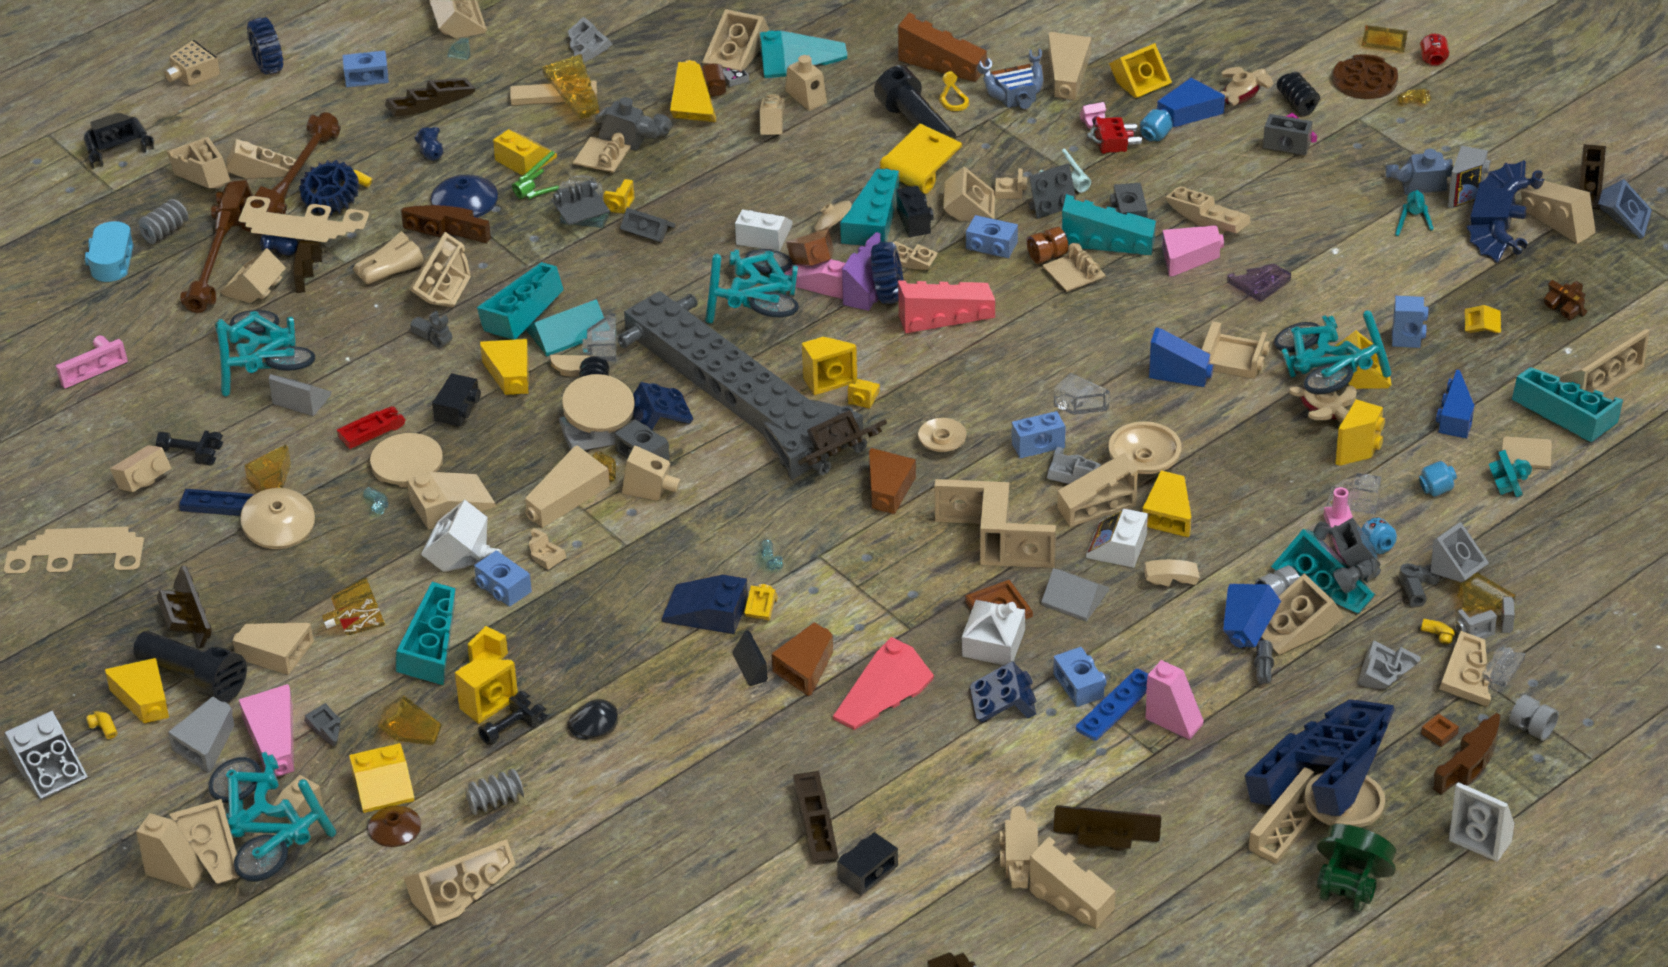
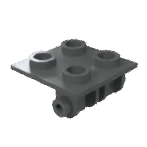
M1069 163L1029 176L1033 197L1029 202V208L1035 210L1037 219L1062 211L1066 194L1074 196L1076 200Z
M587 180L580 183V186L575 184V190L573 186L558 189L556 193H553V198H551V201L568 225L610 212L595 191L598 189L596 181Z

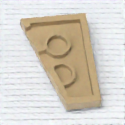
M1460 631L1439 689L1489 707L1491 697L1488 693L1489 676H1487V672L1484 673L1487 665L1485 639Z
M222 799L169 814L217 885L240 878L234 869V859L237 852Z

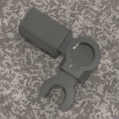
M438 311L433 312L429 316L430 322L421 317H416L411 322V332L431 341L437 348L444 347L453 338L449 326H447V316L444 315L442 318H439Z
M1406 563L1400 568L1398 582L1404 586L1412 607L1423 606L1427 600L1422 582L1429 584L1439 583L1440 575L1430 573L1431 564L1421 567V565L1416 566Z

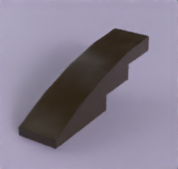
M466 77L428 80L426 88L407 89L406 97L386 98L385 106L394 117L417 114L453 103L474 93L476 88Z
M300 240L294 260L296 293H305V278L314 277L313 263L322 262V243L319 241Z
M819 771L793 774L797 802L812 863L839 859L830 811L827 807Z

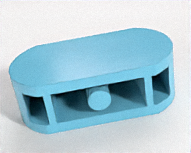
M117 221L103 223L94 229L93 237L89 238V252L85 254L86 266L90 267L91 275L96 280L112 282L127 275L134 246L131 229L127 224Z

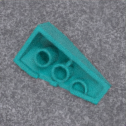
M1302 529L1271 566L1274 570L1291 566L1296 570L1299 577L1306 574L1336 604L1359 614L1376 595L1360 579L1356 582L1355 589L1346 594L1336 581L1333 572L1341 567L1346 569L1350 567L1323 540L1316 538L1311 530Z

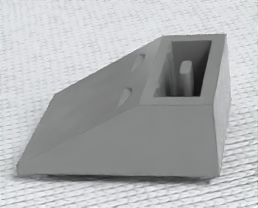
M53 711L5 732L3 743L14 764L40 800L88 778Z

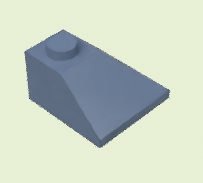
M1624 179L1602 190L1598 203L1602 211L1638 238H1643L1652 209Z

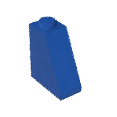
M1190 78L1158 100L1157 109L1168 112L1171 116L1172 127H1177L1223 114L1225 95Z
M1155 328L1150 343L1149 378L1205 387L1207 378H1212L1214 365L1210 364V354L1161 328Z
M1230 584L1228 586L1223 631L1235 647H1256L1277 610L1281 600L1269 584Z

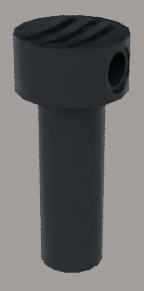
M893 66L878 78L874 86V94L888 111L892 113L901 112L915 128L922 124L954 140L956 139V133L920 95L922 90L921 82L906 66Z
M148 630L140 633L135 640L133 652L137 659L144 661L156 658L158 667L192 679L195 689L200 694L210 698L215 697L221 702H227L236 697L244 685L247 665L246 660L240 654L219 646L210 647L204 652Z

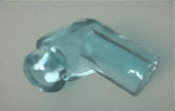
M371 487L365 489L363 497L374 502L371 509L380 515L383 514L385 508H388L389 505L387 496Z
M762 541L761 555L767 567L771 570L781 569L783 567L782 556L773 555L772 541Z

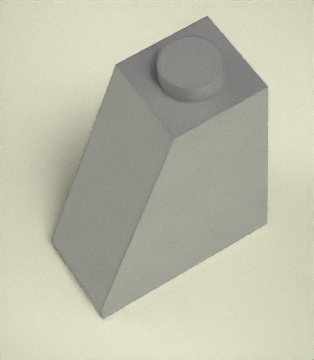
M211 697L168 732L171 749L209 773L213 769L234 727L233 710L226 702H221L215 697Z

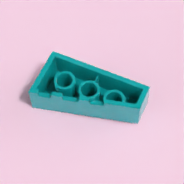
M876 169L852 204L849 212L840 222L841 244L865 246L866 241L876 232L880 233L881 242L887 241L896 207V189H899L898 170Z
M1066 194L1062 210V230L1066 235L1068 245L1077 243L1083 249L1152 255L1156 231L1155 220L1128 212L1126 215L1115 211V208L1108 206L1106 209L1093 205L1094 202L1088 200L1081 202L1075 200L1074 196Z
M543 262L539 263L476 307L483 330L516 340L564 290L557 266Z
M1529 367L1516 378L1512 400L1540 414L1543 418L1553 421L1562 428L1577 434L1584 440L1592 442L1618 423L1623 399L1615 397L1614 400L1603 397V392L1594 390L1593 393L1580 389V384L1560 382V377Z
M431 582L396 651V672L444 685L455 610L456 588Z

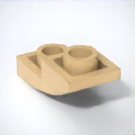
M894 241L899 252L902 267L929 270L937 257V252L919 244L912 249Z
M1172 559L1153 560L1145 562L1143 565L1146 580L1155 585L1161 584L1169 587L1173 579L1183 584L1196 585L1200 578L1197 563Z

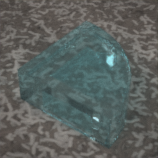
M461 38L453 43L448 51V57L468 60L470 57L469 38Z

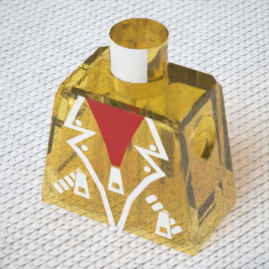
M366 577L332 595L331 600L335 610L321 615L327 629L342 624L346 635L360 633L385 625Z

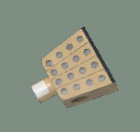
M192 40L170 55L171 68L164 72L169 82L180 79L189 86L220 75L217 57L195 40Z

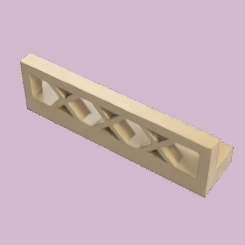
M1304 767L1250 832L1249 851L1277 864L1308 827L1315 816L1308 810L1304 797L1306 786L1313 778L1314 771ZM1305 810V817L1293 818V812ZM1292 827L1293 832L1280 835L1279 829ZM1278 843L1279 845L1276 853L1264 848L1267 844Z

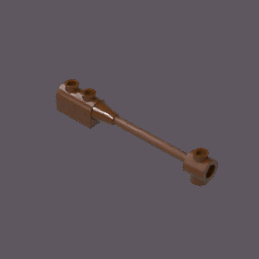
M323 112L319 116L312 114L306 127L312 138L286 176L272 189L263 186L258 189L254 196L270 199L266 212L286 213L287 205L285 204V198L289 186L319 142L325 143L331 137L337 138L340 134L341 126H338V120L334 115L328 112ZM256 199L251 201L250 205L253 208H261L265 203L262 200ZM242 222L241 229L251 232L252 228L246 227V223Z
M247 180L229 182L225 185L223 192L216 193L218 206L211 207L212 218L216 220V233L199 281L192 282L188 291L181 292L180 294L182 305H185L191 312L201 313L206 310L207 305L216 303L215 288L209 286L208 281L224 236L232 226L242 224L239 218L247 198L253 196Z

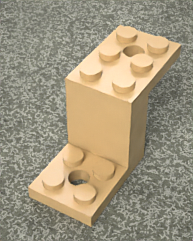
M935 479V522L981 524L980 565L1055 568L1056 525L1009 523V482ZM955 500H963L965 503L959 504ZM1026 544H1034V545H1036V546L1030 548V547H1027V546H1025V545H1026Z

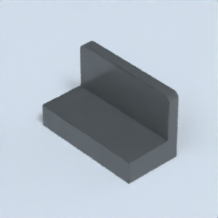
M627 207L620 229L663 242L667 227L674 228L675 223Z

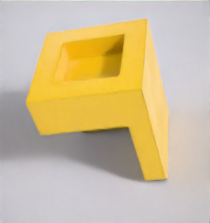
M1486 305L1465 309V332L1475 333L1485 330L1493 333L1501 332L1500 310Z
M487 626L467 645L469 662L475 659L502 660L508 654L506 635Z

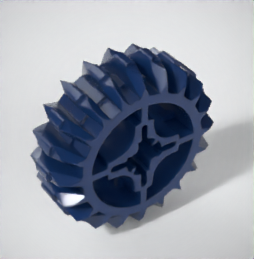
M259 17L249 21L247 24L248 41L258 68L264 74H274L282 70L284 64L274 25H272L267 17Z
M327 160L325 164L318 162L316 168L311 166V172H304L305 178L300 179V197L307 208L311 204L331 207V216L334 211L340 213L342 208L348 209V204L354 203V198L358 197V190L360 189L357 174L351 166H347L345 162L339 163L337 160L333 163ZM320 207L312 209L314 214L319 212L321 215H324L326 212L325 209Z
M880 242L873 245L870 258L873 281L879 300L883 304H892L898 301V281H904L902 265L896 245L893 242Z

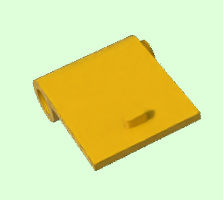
M919 124L881 159L880 169L898 170L899 182L908 186L918 185L920 191L926 194L935 185V172L962 147V143Z

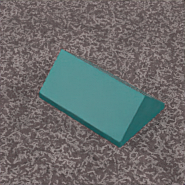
M597 299L534 322L526 328L528 334L546 356L609 333Z

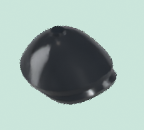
M605 699L589 701L572 713L568 720V728L575 737L584 740L609 734L615 730L618 724L617 708L612 702Z

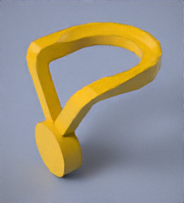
M951 71L946 72L942 78L946 86L939 97V102L947 110L962 111L969 106V99L955 85L957 76ZM951 86L965 101L963 104L956 106L950 105L947 102L945 96Z

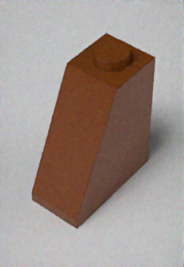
M829 229L786 242L792 264L815 265L830 260L834 253Z
M870 448L869 471L872 509L895 514L916 478V459Z
M816 622L812 623L772 653V672L807 696H810L833 654V634Z

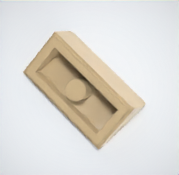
M1503 437L1501 451L1506 450L1511 465L1514 464L1516 459L1528 461L1532 468H1551L1552 441L1550 439Z

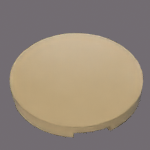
M594 374L583 376L573 381L563 394L562 406L566 419L577 429L591 433V431H608V433L624 427L632 418L634 397L631 390L622 381L611 376Z
M403 433L391 436L380 442L371 453L370 463L372 473L380 482L399 485V488H408L407 479L427 472H437L443 465V454L440 445L434 439L418 433Z

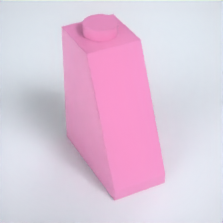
M1217 226L1163 230L1162 250L1169 276L1178 275L1220 258V248H1224V238L1222 234L1219 235Z
M1161 660L1147 675L1145 719L1190 740L1203 725V718L1184 670Z

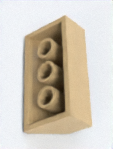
M430 0L438 29L444 35L449 34L454 38L483 34L487 31L477 0Z
M1643 329L1613 341L1603 350L1597 351L1592 357L1580 362L1573 369L1564 372L1559 381L1563 383L1575 382L1581 385L1580 389L1591 393L1594 390L1606 392L1644 367L1650 331Z

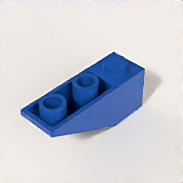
M1456 370L1454 378H1449L1447 384L1448 394L1444 393L1441 403L1443 409H1438L1436 422L1440 423L1439 433L1467 439L1473 422L1474 403L1461 371Z

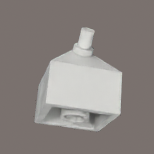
M463 500L437 521L421 555L443 572H448L475 565L496 550L502 554V550L490 548L489 545H486L488 517L469 502Z
M976 600L962 635V657L1000 665H1006L1014 661L1025 632V610L1017 608L1014 602L1004 605Z

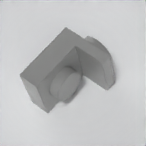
M1461 609L1457 611L1454 627L1458 635L1460 631L1484 639L1495 635L1497 616L1492 610L1469 618Z

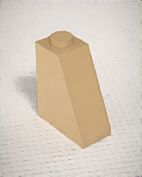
M309 623L245 624L234 635L232 645L235 653L242 655L246 662L289 675L313 644L314 640L311 624Z
M149 813L136 831L145 874L193 889L206 871L205 866L174 820Z

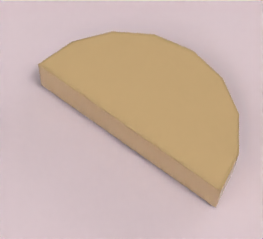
M550 355L551 367L560 371V374L563 376L576 377L579 376L581 362L590 356Z

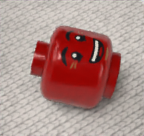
M1433 33L1421 40V55L1425 63L1438 66L1448 59L1450 53L1445 36Z

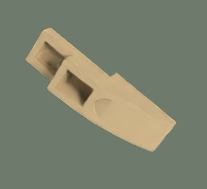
M1179 186L1165 196L1166 201L1186 219L1199 227L1217 226L1219 235L1226 231L1238 233L1251 223L1250 215L1215 205L1214 197L1202 192Z

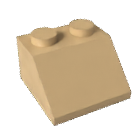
M963 166L945 180L943 209L949 216H953L960 222H971L975 215L994 219L995 191Z
M266 248L244 264L220 293L248 303H252L258 298L263 300L271 292L269 287L275 286L282 279L280 274L286 267Z

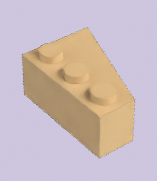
M209 137L167 151L174 175L209 189L220 188L225 183L230 182L223 157Z
M1544 181L1541 188L1536 189L1529 185L1521 190L1522 204L1527 207L1526 212L1574 243L1578 244L1596 233L1590 192Z
M1124 452L1058 490L1057 509L1071 527L1116 513L1122 509L1136 507L1138 470Z
M1048 837L1030 855L1029 892L1035 897L1054 905L1058 910L1072 915L1080 922L1097 929L1114 911L1116 891L1091 870L1083 871L1073 862L1075 860L1074 856L1070 853L1065 856L1053 846L1055 841Z

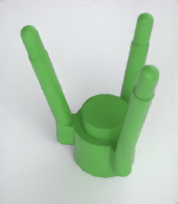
M551 151L525 175L521 176L518 181L512 184V190L519 199L527 197L530 200L535 196L559 189V186H553L533 191L535 189L533 180L544 172L543 169H538L555 154L554 151Z

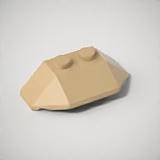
M445 232L425 260L409 290L429 304L454 307L471 277L468 261L464 254V244Z

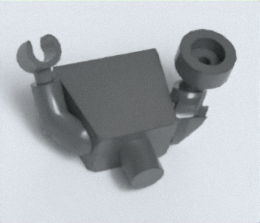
M627 97L621 98L620 102H613L611 107H605L595 117V122L602 124L598 138L612 141L613 134L622 133L625 144L631 145L630 149L634 151L638 150L645 137L655 139L656 137L667 136L672 129V122L663 114L654 115L653 118L644 115L641 109L632 107L633 101Z
M1353 517L1339 526L1334 525V527H1331L1324 521L1317 523L1313 530L1314 536L1325 540L1328 533L1332 534L1341 556L1351 567L1349 569L1341 567L1333 572L1336 581L1346 594L1355 589L1356 582L1359 579L1368 583L1380 574L1381 569L1379 567L1381 564L1376 551Z

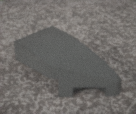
M324 703L306 714L304 721L322 739L335 746L338 742L341 717H338Z

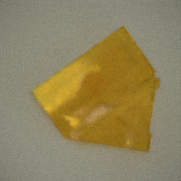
M1478 572L1465 581L1460 582V588L1457 593V598L1463 602L1462 610L1469 613L1475 609L1483 613L1489 610L1495 613L1496 609H1502L1503 597H1512L1513 600L1516 597L1515 594Z

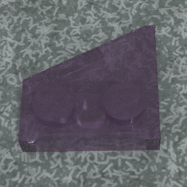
M1274 263L1261 268L1248 269L1245 275L1235 276L1234 273L1227 275V283L1260 302L1291 281V273Z

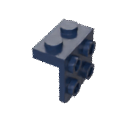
M640 382L633 394V416L637 421L647 425L651 430H653L660 417L685 423L693 421L690 409L679 390L661 387L655 383Z
M1011 661L974 681L970 689L976 718L980 722H984L1014 705L1028 719L1036 715L1034 703L1037 701L1031 690L1030 685L1033 682L1029 673L1026 670L1022 671L1014 661Z

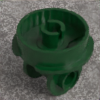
M1333 824L1329 827L1326 837L1320 839L1317 843V850L1329 860L1328 864H1323L1318 876L1317 888L1321 889L1320 900L1328 901L1331 894L1343 895L1348 899L1354 900V910L1361 912L1365 904H1370L1374 897L1377 879L1373 878L1391 877L1396 871V866L1393 863L1396 854L1395 846L1384 837L1369 830L1353 825ZM1349 865L1351 867L1364 870L1363 874H1359L1350 870L1340 868V866L1347 868Z

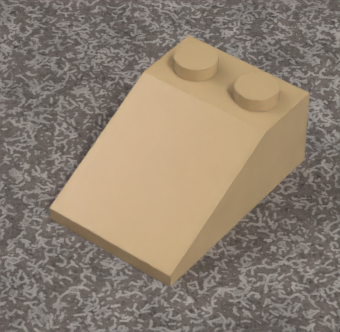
M725 9L703 59V65L717 63L721 64L723 69L745 70L761 51L760 32L770 31L764 17Z
M427 472L407 479L410 502L428 530L434 529L437 521L463 500L469 502L480 512L496 507L494 500L477 474Z
M1303 574L1278 596L1281 602L1261 638L1270 641L1273 645V650L1280 655L1326 634L1344 618V615L1335 602L1306 574Z

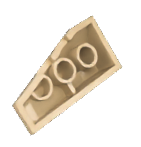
M505 839L404 877V881L412 903L433 925H438L460 916L466 907L482 896V893L488 887L495 884L516 863L508 841Z

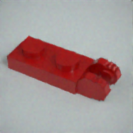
M391 406L381 411L373 412L337 429V435L349 449H352L390 430H398L405 425L406 419L402 414H398L394 406Z

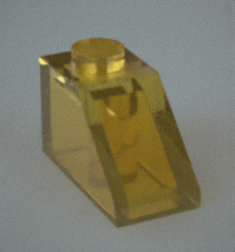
M286 444L244 465L247 483L257 493L266 489L284 487L291 466L289 449Z
M402 695L384 707L377 726L396 741L433 745L436 743L442 724Z

